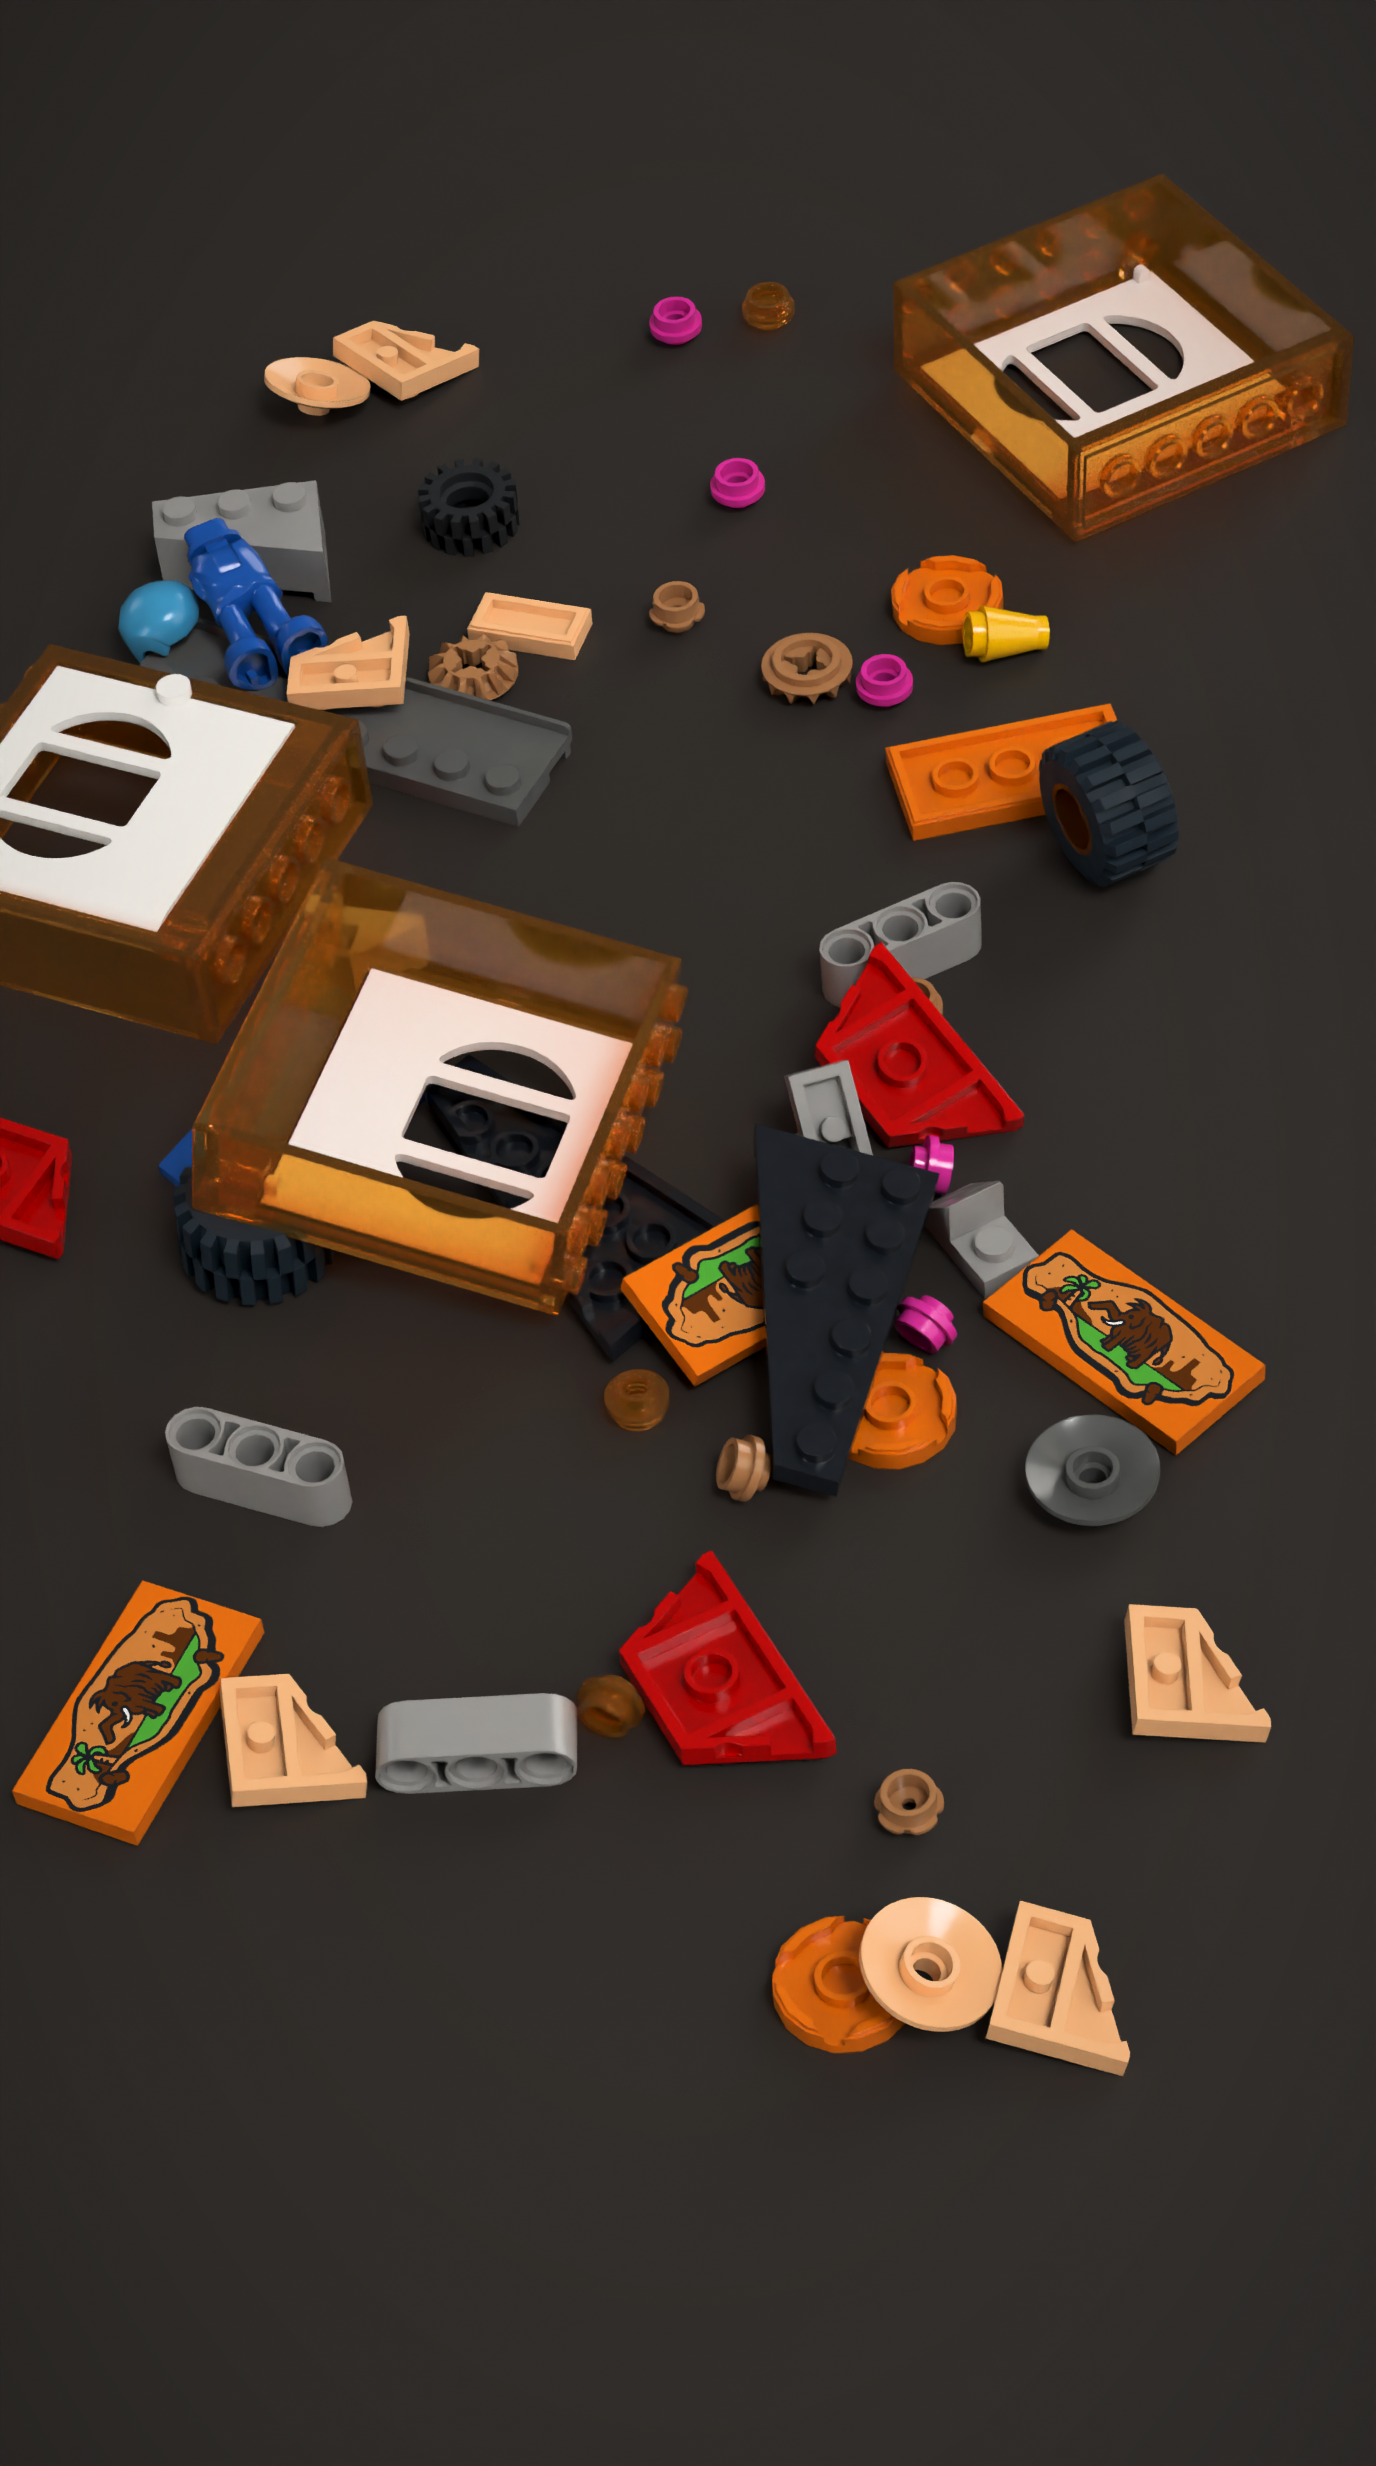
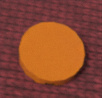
M956 555L935 556L920 561V568L913 570L911 573H908L907 568L899 574L891 589L893 619L902 632L918 641L935 645L963 644V620L967 611H978L981 605L1003 609L1002 582L995 574V577L987 573L986 565L981 562Z
M883 1353L850 1459L875 1469H903L924 1463L943 1450L955 1432L957 1415L956 1394L948 1376L938 1368L936 1373L932 1368L924 1366L923 1359L902 1353Z
M845 1916L825 1917L801 1927L780 1948L775 1960L776 1968L772 1975L774 2008L785 2028L807 2046L831 2053L863 2052L888 2041L905 2024L888 2013L875 2000L863 1979L859 1963V1948L862 1936L871 1921L869 1919L863 1918V1923H859L856 1921L845 1922Z

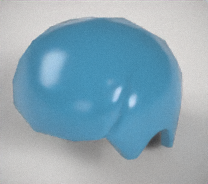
M160 580L144 584L131 592L121 606L118 625L120 636L139 663L144 660L147 651L167 656L169 655L171 645L186 637L198 622L199 601L189 586L180 581Z

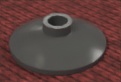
M1079 1415L1053 1424L1036 1438L1026 1458V1482L1035 1501L1056 1518L1084 1526L1109 1525L1135 1515L1150 1502L1160 1481V1460L1151 1440L1136 1426L1122 1419L1106 1415ZM1096 1481V1482H1099V1483H1087V1482Z

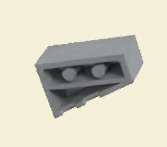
M316 480L298 483L287 482L275 486L245 490L233 489L222 493L191 497L180 496L152 502L154 539L163 580L180 581L193 590L192 582L189 580V573L191 572V566L187 558L189 547L184 539V534L188 529L215 518H221L229 529L237 530L242 539H245L259 554L271 577L281 589L282 595L283 590L314 593L315 601L332 602L325 529Z

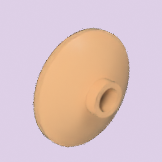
M309 357L280 359L269 364L264 373V382L271 391L298 404V409L309 415L322 416L328 414L330 409L354 406L364 402L370 395L371 386L366 377L349 366L325 359Z
M913 1897L887 1905L868 1924L859 1948L860 1969L870 1993L888 2013L910 2026L934 2032L960 2030L980 2020L990 2010L996 2000L1003 1971L997 1946L991 1935L977 1919L949 1902L928 1897ZM915 1970H922L928 1973L933 1981L922 1978Z

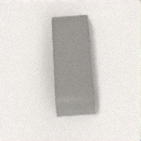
M961 882L940 884L826 934L821 940L819 948L822 992L825 999L832 1005L840 1008V1003L850 986H855L868 964L869 954L872 949L880 942L885 945L910 977L922 979L929 978L976 956L982 945L981 898L978 892L970 885Z
M204 1407L184 1409L175 1414L167 1424L165 1434L176 1479L185 1490L316 1527L334 1525L344 1519L351 1509L353 1501L342 1451L335 1444L327 1440Z
M537 1693L406 1700L391 1703L383 1707L378 1713L375 1778L379 1785L389 1791L416 1794L549 1787L561 1785L571 1780L577 1771V1708L574 1702L561 1695Z

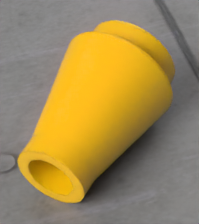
M983 605L979 606L978 611H967L963 620L964 651L967 657H978L981 663L1033 650H1047L1049 645L1050 628L1048 618L1045 615L1033 616Z

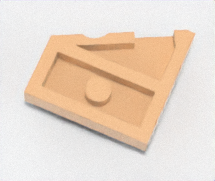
M374 320L333 337V356L401 401L415 397L425 390L479 367V348L474 345L465 343L460 350L452 352L436 348L434 335L418 331H405L397 326Z
M397 616L389 619L390 631L361 642V637L355 632L335 640L329 646L315 647L290 658L286 693L290 712L404 704L410 636L407 616Z
M1129 1604L1124 1625L1133 1735L1266 1743L1271 1729V1718L1264 1708L1255 1711L1239 1687L1242 1677L1241 1673L1229 1655L1222 1652L1216 1646L1213 1638L1214 1633L1197 1608Z
M290 1674L220 1678V1701L232 1807L366 1798L367 1777L365 1771L360 1765L352 1767L335 1745V1732L321 1715L316 1714L308 1707L307 1696Z
M1024 1901L1019 1902L986 2039L1123 2077L1129 2061L1130 2051L1127 2041L1121 2042L1112 2013L1115 2000L1108 1977L1100 1969L1097 1962L1099 1947L1091 1920Z

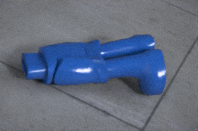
M215 518L186 531L184 539L189 547L187 558L191 566L189 580L192 582L196 595L205 601L211 609L217 625L223 628L230 643L223 660L225 671L233 685L247 690H260L272 686L278 678L277 661L273 652L264 640L257 637L247 620L254 612L258 615L274 647L276 657L288 676L290 658L315 647L327 646L328 638L326 632L318 621L308 615L290 618L280 601L282 598L281 589L271 577L259 554L245 539H242L237 530L229 529L223 519Z

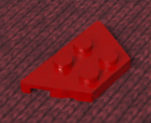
M880 942L874 946L869 954L868 964L855 986H850L841 1001L839 1013L833 1021L828 1023L815 1045L814 1057L821 1066L841 1060H849L863 1118L888 1148L922 1144L927 1135L938 1136L940 1141L1014 1132L1023 1127L1024 1113L885 945Z
M1 1117L0 1240L60 1259L64 1253L72 1167V1152L69 1140Z
M712 1550L702 1554L695 1562L696 1574L678 1594L670 1591L654 1609L652 1620L645 1626L639 1627L619 1649L621 1667L683 1765L822 1759L837 1754L836 1739Z

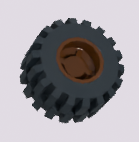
M1110 721L1045 749L1042 753V760L1039 763V782L1045 813L1061 849L1075 868L1089 882L1098 884L1100 887H1106L1171 858V855L1175 854L1177 840H1179V828L1175 802L1169 783L1153 752L1130 726L1127 727L1121 721Z
M256 1136L242 1137V1143L231 1144L228 1140L216 1144V1151L211 1154L203 1151L194 1158L195 1167H185L179 1176L180 1185L175 1186L173 1199L179 1252L183 1268L188 1277L195 1276L196 1285L204 1292L216 1289V1298L230 1302L234 1297L242 1298V1305H256L259 1299H269L270 1304L283 1301L284 1294L291 1292L297 1296L307 1291V1281L318 1282L326 1274L325 1265L333 1263L336 1255L335 1244H337L335 1220L263 1199L267 1189V1173L271 1169L276 1170L286 1149V1146H283V1139L269 1137L266 1142L256 1141Z

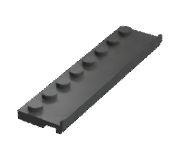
M200 617L186 637L171 645L169 655L162 656L150 651L126 681L127 683L156 690L157 682L161 678L171 674H181L190 680L192 689L191 699L295 724L296 733L280 757L516 827L521 825L549 785V773L560 758L566 760L570 755V744L573 741L571 726L567 722L410 677H406L404 704L290 712L286 694L288 675L285 674L269 637L256 634L258 638L267 643L276 658L278 667L276 683L260 690L242 689L232 684L224 668L223 658L230 643L223 628L214 621Z

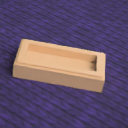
M485 592L467 628L469 640H476L486 633L491 642L505 640L509 650L576 660L593 622L591 609Z

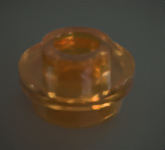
M762 282L748 290L747 298L742 304L743 318L747 323L759 329L775 330L793 318L795 302L789 295L787 288L782 284Z
M633 1369L622 1372L615 1376L606 1386L604 1392L606 1410L611 1418L626 1430L645 1431L651 1429L662 1420L669 1407V1387L660 1375L650 1370Z
M603 1675L601 1677L588 1678L583 1681L577 1693V1699L580 1704L577 1709L579 1719L590 1730L606 1737L619 1738L625 1736L630 1728L637 1726L641 1722L645 1713L644 1702L637 1694L636 1688L619 1676Z

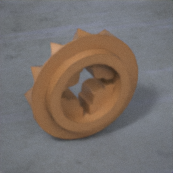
M486 633L476 640H468L462 634L459 643H441L439 654L429 657V683L490 701L506 693L513 686L518 676L516 653L509 651L505 640L491 642ZM480 663H482L483 669H482V668H478V669H477V668L474 667V666H477V665H479ZM465 664L470 665L465 669L462 668V666Z
M800 633L791 635L774 643L764 654L761 664L762 679L768 682L772 695L785 694L790 704L799 698H809L815 704L818 696L836 697L840 686L850 684L851 670L853 668L852 655L841 641L825 634ZM814 662H816L817 670H810L807 675L798 674V672H805L808 667H812Z

